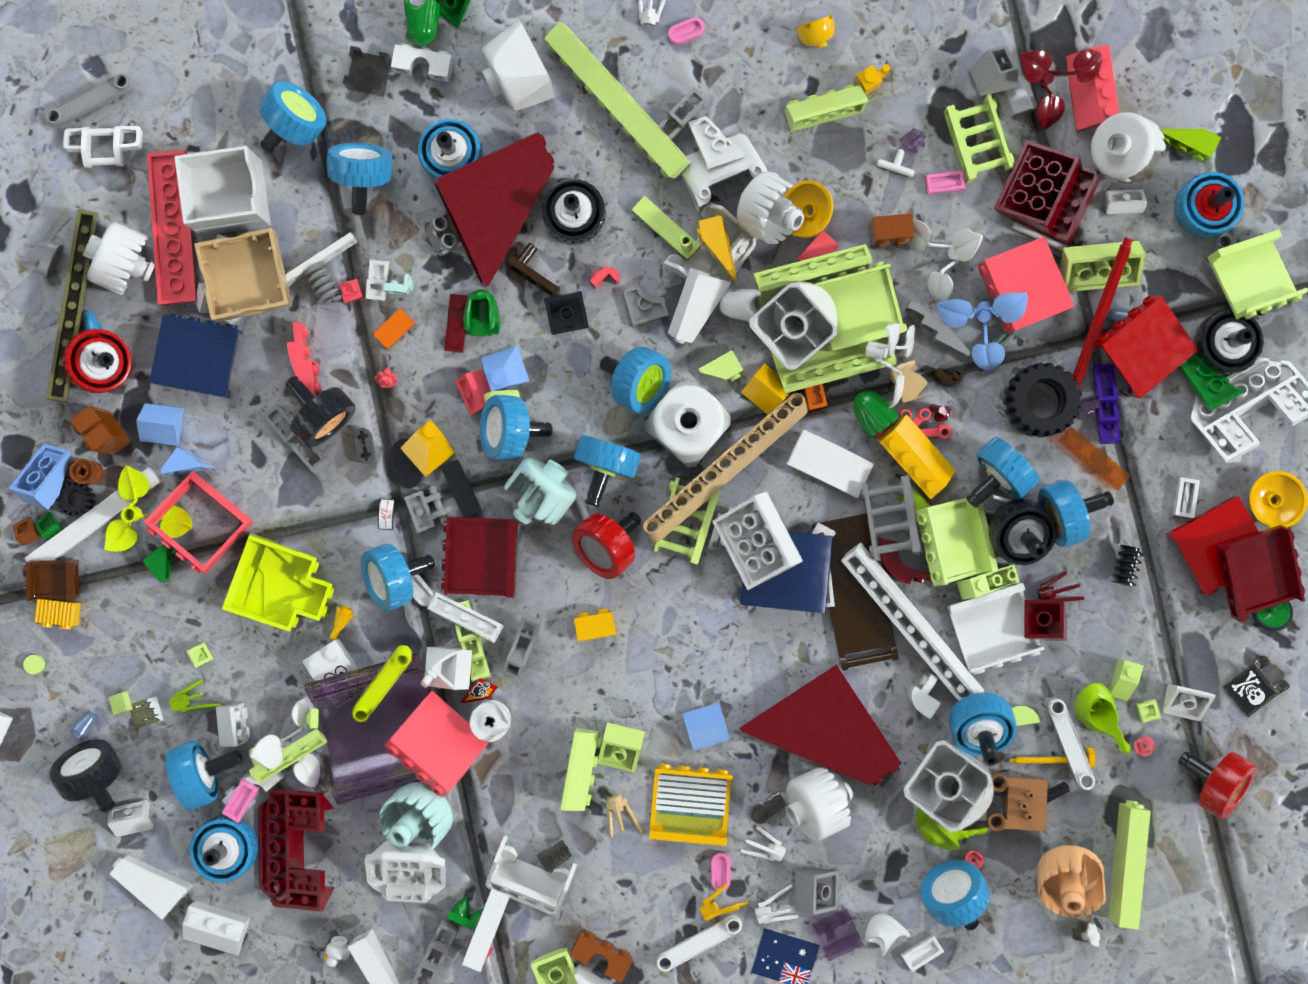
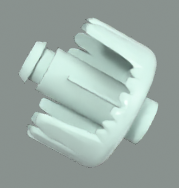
M533 458L524 459L504 486L505 491L513 485L516 490L522 486L520 491L524 495L517 503L518 508H514L513 515L524 524L531 523L532 517L537 520L546 518L544 523L548 524L551 522V525L557 524L576 499L574 487L565 479L568 472L553 460H549L544 464Z
M409 782L401 786L382 806L379 813L381 816L379 824H384L382 827L383 834L386 835L389 832L387 841H392L393 844L399 847L408 845L416 836H419L418 838L433 840L434 845L430 848V850H433L449 832L453 822L452 810L447 799L436 795L431 790V787L423 782Z

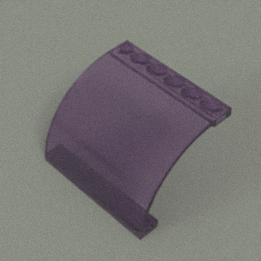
M418 653L412 654L409 665L364 722H358L354 719L353 707L387 661L304 684V690L310 702L313 703L314 708L319 710L318 718L324 736L327 739L335 786H331V794L337 805L397 789L412 782H421L413 771L406 769L402 762L396 756L390 755L384 747L385 743L389 741L419 706L421 701L432 691L431 686L423 687L421 685V681L425 677V670Z

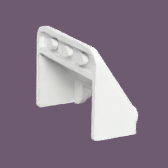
M737 134L729 138L737 149L740 148L744 152L743 158L707 169L700 151L686 156L691 163L681 172V175L698 213L702 212V207L708 204L711 199L709 186L746 170H749L753 178L761 173L768 172L746 135Z
M709 202L702 210V218L708 219L722 216L727 227L735 271L737 273L754 249L756 238L744 232L740 228L737 219L725 207ZM697 238L696 242L701 248L689 261L678 254H671L664 262L668 268L685 280L690 268L723 276L731 281L730 277L708 252L706 246H702L701 239L699 240V238Z

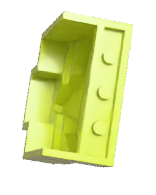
M250 533L222 610L290 632L291 628H295L299 617L296 614L318 621L320 617H325L328 606H325L326 601L332 598L335 588H332V582L311 576L312 573H316L319 563L316 562L317 557Z

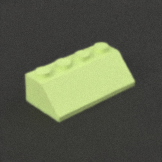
M847 85L840 91L829 90L822 96L811 95L806 100L800 102L799 100L790 101L784 110L790 132L862 113L868 103V98L860 85Z
M1133 241L1131 244L1132 249L1124 266L1118 287L1140 285L1145 252L1139 241ZM1123 242L1063 247L1061 273L1068 292L1104 289L1120 244Z
M576 727L560 810L585 811V807L590 806L592 794H588L589 786L593 787L595 775H591L592 768L597 767L598 756H595L596 748L600 749L602 737H598L599 731Z

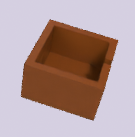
M912 213L873 217L868 225L870 247H876L877 250L886 249L888 245H895V248L906 247V244L914 237Z

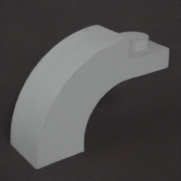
M526 613L523 614L513 645L506 658L502 670L503 674L520 680L540 630L541 619Z

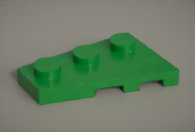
M1195 354L1178 367L1209 412L1244 392L1239 387L1236 388L1230 384L1226 377L1222 378Z

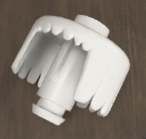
M1131 112L1117 113L1104 120L1095 131L1091 142L1092 160L1098 170L1104 175L1122 182H1130L1131 180L1128 178L1142 171L1149 164L1155 151H1165L1164 135L1159 130L1157 124L1139 114Z
M769 171L757 175L747 185L740 197L737 209V221L740 228L767 244H778L779 241L786 239L782 234L790 235L792 230L799 229L804 220L803 211L795 206L791 200L784 197L785 187L791 188L793 185L780 178L774 172Z
M116 222L109 224L102 239L91 235L83 253L84 257L92 260L87 273V279L91 283L119 295H123L127 289V282L120 278L129 279V277L137 279V277H140L143 281H148L155 264L152 261L151 263L146 262V258L131 251L141 252L147 242V236Z
M817 767L793 778L786 787L788 802L786 814L794 827H799L808 838L814 841L823 840L847 828L851 821V816H848L850 809H844L853 798L851 787L845 781H830L834 778V775L823 767Z

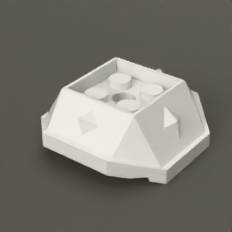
M385 841L372 854L365 856L367 883L373 889L382 893L381 896L386 901L426 903L433 895L440 892L446 886L445 859L440 858L434 849L430 850L431 845L429 843L410 842L406 846L399 847L393 844L392 841Z

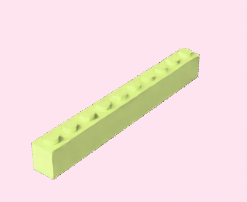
M559 21L544 38L548 42L547 47L553 53L557 52L562 64L566 67L569 66L573 70L572 75L577 80H582L586 84L584 88L590 94L594 93L598 97L597 102L603 108H608L611 112L609 114L611 118L616 122L619 121L623 125L622 130L628 136L632 135L636 139L634 143L641 150L645 149L647 151L649 160L661 167L660 172L667 178H676L691 161L571 29Z

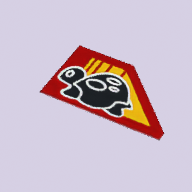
M479 678L461 700V703L489 699L498 686Z

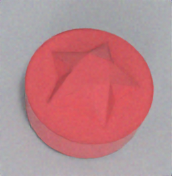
M1142 736L1135 741L1134 749L1137 754L1146 757L1155 751V743L1150 737Z
M976 850L967 852L964 857L965 861L972 863L978 869H981L984 864L983 855Z

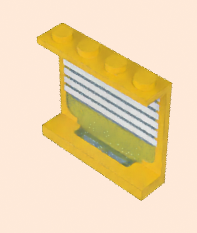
M663 763L655 766L649 839L727 846V824L731 780L733 779L732 773H729L727 769H717V772L709 771L710 768L698 767V770H692L690 766L679 765V768H671L670 764Z

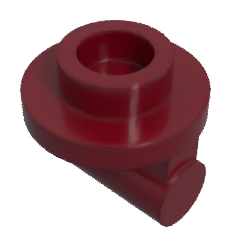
M936 404L929 406V410L935 413L934 420L936 422H944L950 417L951 409L949 406Z

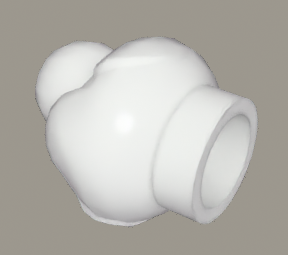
M336 936L331 939V943L326 947L327 955L323 957L327 966L335 967L339 960L345 961L349 958L351 952L348 949L347 939L342 936Z

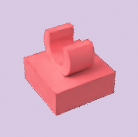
M358 279L339 284L345 304L364 298Z

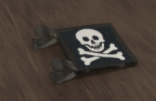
M1264 655L1260 656L1251 666L1223 686L1247 717H1250L1278 694L1290 688V684L1285 680H1280L1273 687L1263 675L1260 669L1266 667L1271 662Z

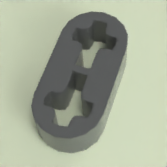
M359 428L354 433L357 457L361 463L371 464L376 458L373 435L370 430ZM361 432L368 434V437L365 438V445L363 440L359 439V436L362 435ZM365 447L367 452L371 453L367 461L366 458H362V455L365 454Z

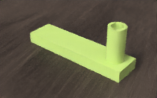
M644 196L632 209L634 214L687 261L701 248L692 237L647 197Z
M315 729L281 751L282 761L276 768H266L251 758L254 765L249 770L251 777L258 783L264 782L327 743L326 737L318 729ZM251 748V749L248 751L249 756H250V753L252 752L253 748Z

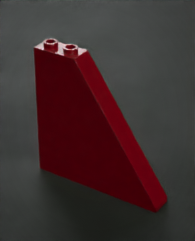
M539 132L524 137L432 180L476 276L483 287L490 285L554 170V159L551 153L547 152L545 138Z
M837 665L739 728L741 732L868 785L873 784L875 786L884 780L882 778L887 773L890 775L900 770L899 765L902 764Z

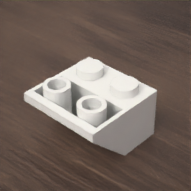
M244 703L216 707L220 746L234 747L248 742L250 730L249 727H246L248 711L246 707L244 708Z

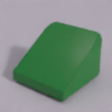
M50 511L34 523L40 536L46 540H50L63 530L62 525Z

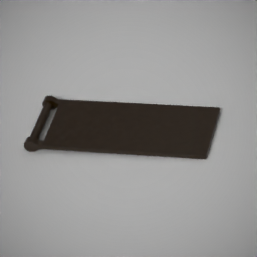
M867 513L821 522L820 524L836 533L833 537L830 565L835 606L829 607L841 670L845 671L850 667L890 659L893 661L899 660L890 618L841 561L845 554L860 542L870 553L869 546L872 545ZM817 523L812 525L813 530L816 527ZM890 646V652L846 660L845 658L847 654Z

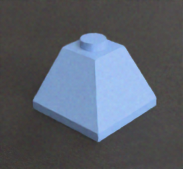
M517 345L481 358L491 391L507 390L530 382Z

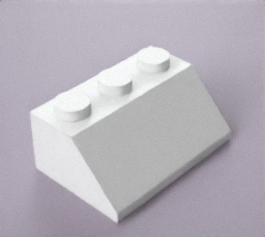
M194 901L189 905L183 922V939L238 956L250 917Z

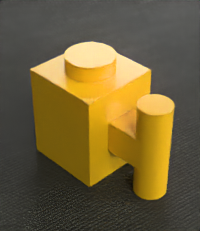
M885 64L881 69L876 70L874 65H871L859 72L854 82L857 86L860 85L865 95H868L880 88L883 82L882 79L886 78L890 66Z

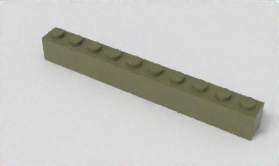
M77 210L46 396L47 400L68 403L71 381H69L64 373L62 355L68 342L80 333L88 286L87 273L92 262L91 259L84 257L83 253L91 235L96 236L99 220L97 212Z

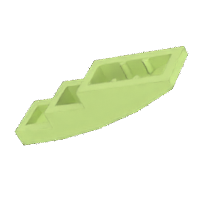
M468 600L459 603V604H461V605H463V606H465V607L471 609V606H470V603H469ZM455 624L462 649L472 650L470 669L472 682H477L479 678H490L491 673L480 636Z

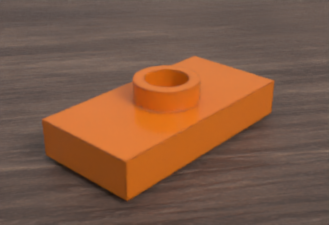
M823 384L803 389L808 411L828 406Z

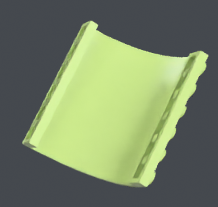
M864 244L754 273L756 290L762 292V296L758 297L760 309L788 283L810 282L815 284L817 279L828 276L830 280L836 278L835 275L838 273L847 272L848 275L855 273L854 269L865 267L866 270L869 269L872 257L867 245ZM887 337L871 341L888 345ZM868 342L830 352L827 343L796 370L787 369L771 351L784 393L886 367L876 362V358L866 356ZM887 354L886 358H882L883 361L890 365L896 364L894 354L891 356Z

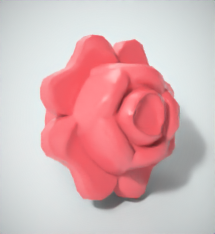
M388 368L374 376L376 383L382 388L393 387L398 382L396 375L391 374V370Z

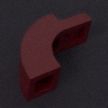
M878 538L879 546L900 543ZM899 551L880 554L882 566L896 580L906 584H911L912 577H914L913 581L925 584V580L931 581L929 572L907 567L901 561Z

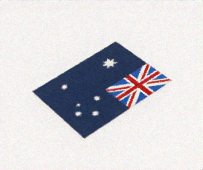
M764 928L751 973L786 984H808L820 945Z

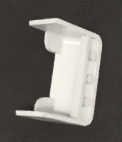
M504 835L486 880V887L489 890L494 889L510 895V899L547 914H557L577 865L573 863L570 872L560 867L554 869L551 873L516 859L518 854L513 847L505 846L508 837Z

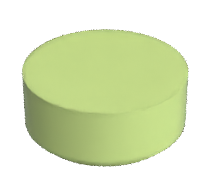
M30 655L24 660V669L29 674H38L44 670L45 660L40 655Z

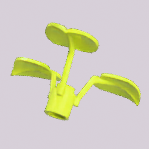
M131 466L123 468L119 478L118 491L124 500H134L128 504L129 507H125L121 511L122 519L114 520L108 525L104 546L106 551L119 552L133 547L137 542L138 533L132 529V522H137L141 518H148L150 516L142 514L141 509L134 506L138 501V497H144L148 493L149 480L145 474ZM173 506L161 519L162 522L160 524V529L171 538L180 537L193 527L191 517L179 506Z

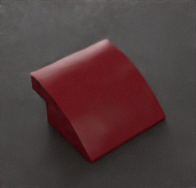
M1026 140L994 209L1014 222L1021 223L1070 246L1102 178L1101 173L1082 166L1081 159L1078 156Z

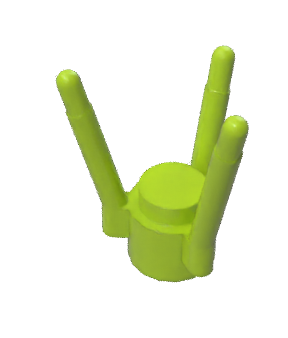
M203 679L194 682L181 691L175 692V696L169 698L171 709L174 712L181 710L182 713L188 710L219 707L221 704L187 706L190 704V700L202 696L203 693L200 692L191 696H187L185 693L202 683Z

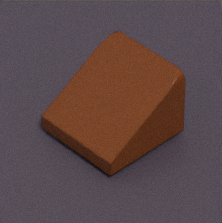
M31 517L13 525L15 538L23 546L40 538Z

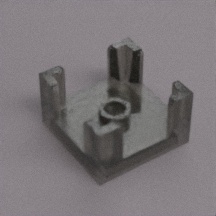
M351 46L349 51L351 58L348 76L345 74L343 79L346 89L384 97L392 63L389 54L379 52L380 56L363 53L361 48Z

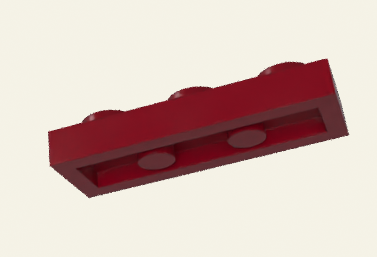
M450 294L444 351L464 353L466 330L464 329L463 316L469 295Z

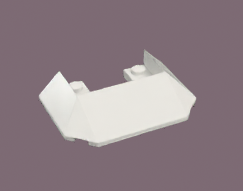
M1261 357L1248 369L1226 377L1230 384L1244 391L1240 396L1209 412L1196 394L1191 415L1192 423L1225 463L1241 462L1243 454L1260 444L1259 440L1241 419L1272 402L1292 426L1303 420L1307 424L1308 382L1291 362L1283 360L1276 362L1270 361L1269 358Z

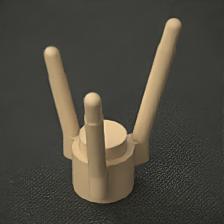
M617 795L607 799L606 807L610 838L613 837L612 812L613 814L616 813L620 830L624 832L620 814L621 811H624L623 807H625L639 833H643L626 798L623 799L622 795Z

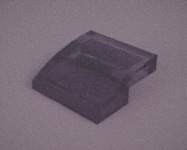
M847 908L812 924L828 961H832L864 946Z

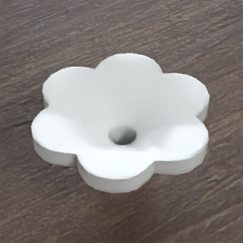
M1087 923L1086 932H1082L1081 937L1083 940H1088L1091 946L1098 947L1100 935L1095 924Z

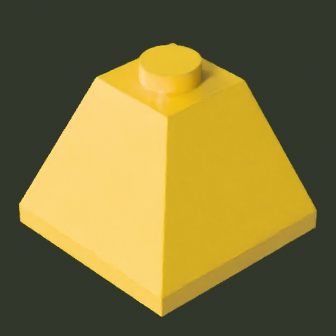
M431 420L417 430L400 448L425 478L455 454L443 433Z

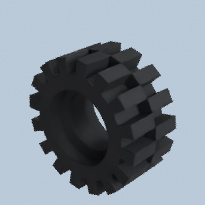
M75 481L67 482L65 486L61 487L59 498H56L59 504L56 505L66 515L83 516L89 509L94 507L92 503H95L96 500H93V497H95V493L91 492L93 489L88 487L89 485L79 484ZM75 491L82 495V502L78 506L71 505L69 501L70 495Z

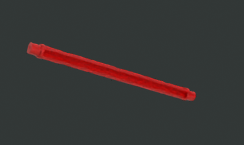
M1124 238L1114 260L1113 268L1110 271L1073 372L1072 380L1077 379L1079 385L1087 371L1090 358L1095 349L1094 343L1098 340L1107 312L1111 306L1124 266L1132 249L1133 239Z

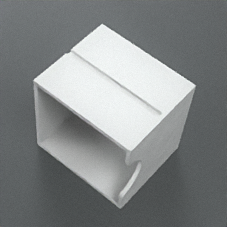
M247 146L175 156L183 223L201 236L271 226L263 164Z

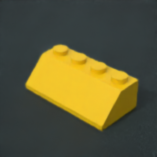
M907 414L877 439L929 499H932L946 487L956 472Z

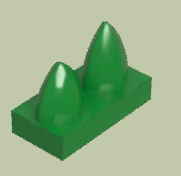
M464 897L455 904L452 911L449 912L447 919L475 931L484 909H478L467 919L470 904L468 897Z

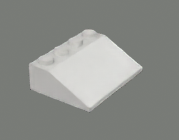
M767 492L753 496L712 521L747 590L803 562Z

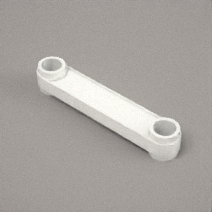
M1052 699L1049 701L1047 709L1076 784L1083 790H1090L1095 785V778L1066 704L1060 699ZM1055 702L1061 705V710L1058 713H1055L1052 709ZM1084 776H1088L1090 780L1087 786H1083L1081 783Z
M730 915L658 955L657 967L661 971H669L734 936L742 929L741 919L736 915ZM731 921L739 923L734 929L730 928L728 924ZM668 958L671 962L668 965H662L660 960Z

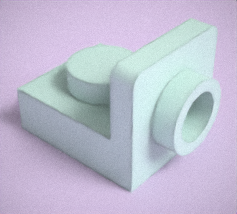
M405 274L404 285L400 281L391 280L390 283H384V291L387 294L409 296L410 291H413L414 280H411L412 278L409 274Z

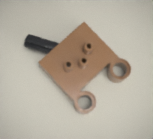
M991 772L992 781L997 777L1001 779V783L993 787L996 792L1004 791L1003 816L997 811L987 812L985 823L994 831L1002 829L1045 831L1047 803L1068 793L1070 788L1066 782H1061L1047 790L1048 780L1043 777L1010 776ZM998 816L999 822L996 825H992L991 819Z

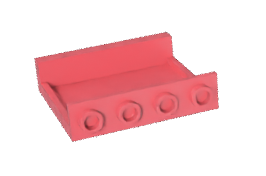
M1045 236L988 258L978 264L979 274L984 279L987 293L992 297L993 302L997 296L1004 293H1027V307L1024 315L1013 323L1001 321L1002 328L1008 335L1075 307Z
M431 691L389 741L385 743L384 747L390 755L396 756L406 769L413 771L421 782L429 785L436 795L443 798L452 790L489 742L478 739L472 733L470 724L437 694Z

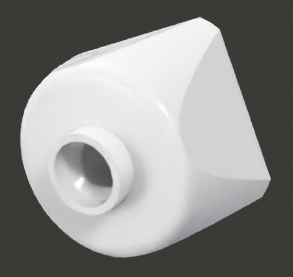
M520 21L500 33L482 48L484 59L488 65V68L482 71L484 78L494 97L502 95L511 110L517 111L554 98L549 75Z
M810 282L788 283L750 318V328L787 369L796 370L837 335V311L832 298L818 285Z
M681 381L663 397L645 422V432L685 466L695 467L730 427L731 417L721 403L704 388L690 381ZM690 413L696 416L698 421L694 428L686 429L681 425L680 418L683 414Z
M946 741L935 743L904 787V794L907 799L950 832L960 831L981 818L989 808L994 793L993 781L989 770L974 757ZM955 781H958L959 791L954 796L951 787Z

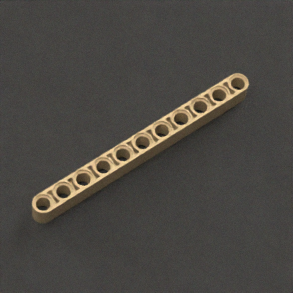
M794 393L649 517L643 525L649 539L653 542L662 540L804 417L808 412L805 397L800 393Z

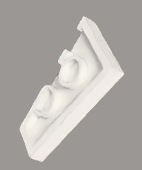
M706 116L688 122L691 134L707 169L744 157V152L740 148L737 149L729 138L720 133V129Z

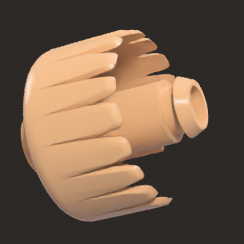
M1064 845L1049 850L1040 858L1036 869L1038 894L1040 901L1048 910L1052 909L1054 914H1059L1060 910L1063 917L1069 918L1073 914L1075 918H1080L1082 910L1085 916L1091 915L1092 907L1095 912L1100 909V905L1105 903L1104 867L1096 854L1080 846Z

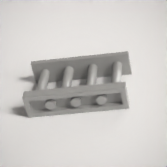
M909 475L901 476L902 482H899V485L870 490V486L867 483H863L861 497L866 502L872 541L869 550L871 557H874L876 561H881L880 554L906 549L913 550L915 555L923 554L919 523L915 511L916 505L912 480ZM898 492L904 493L905 501H902L901 504L873 508L871 497ZM900 511L907 512L908 520H905L903 523L876 527L874 516ZM903 530L910 531L911 539H908L906 542L879 546L877 537L879 534Z

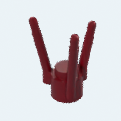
M1063 572L1048 582L1040 584L1041 588L1037 589L1040 600H1064L1069 602L1084 600L1085 597L1055 598L1058 593L1080 587V584L1070 585L1057 590L1053 586L1049 587L1066 576L1067 572Z

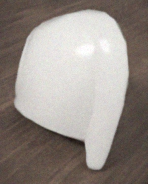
M881 913L874 915L868 922L865 941L878 944L881 947V956L883 957L901 936L909 937L910 934L891 916Z

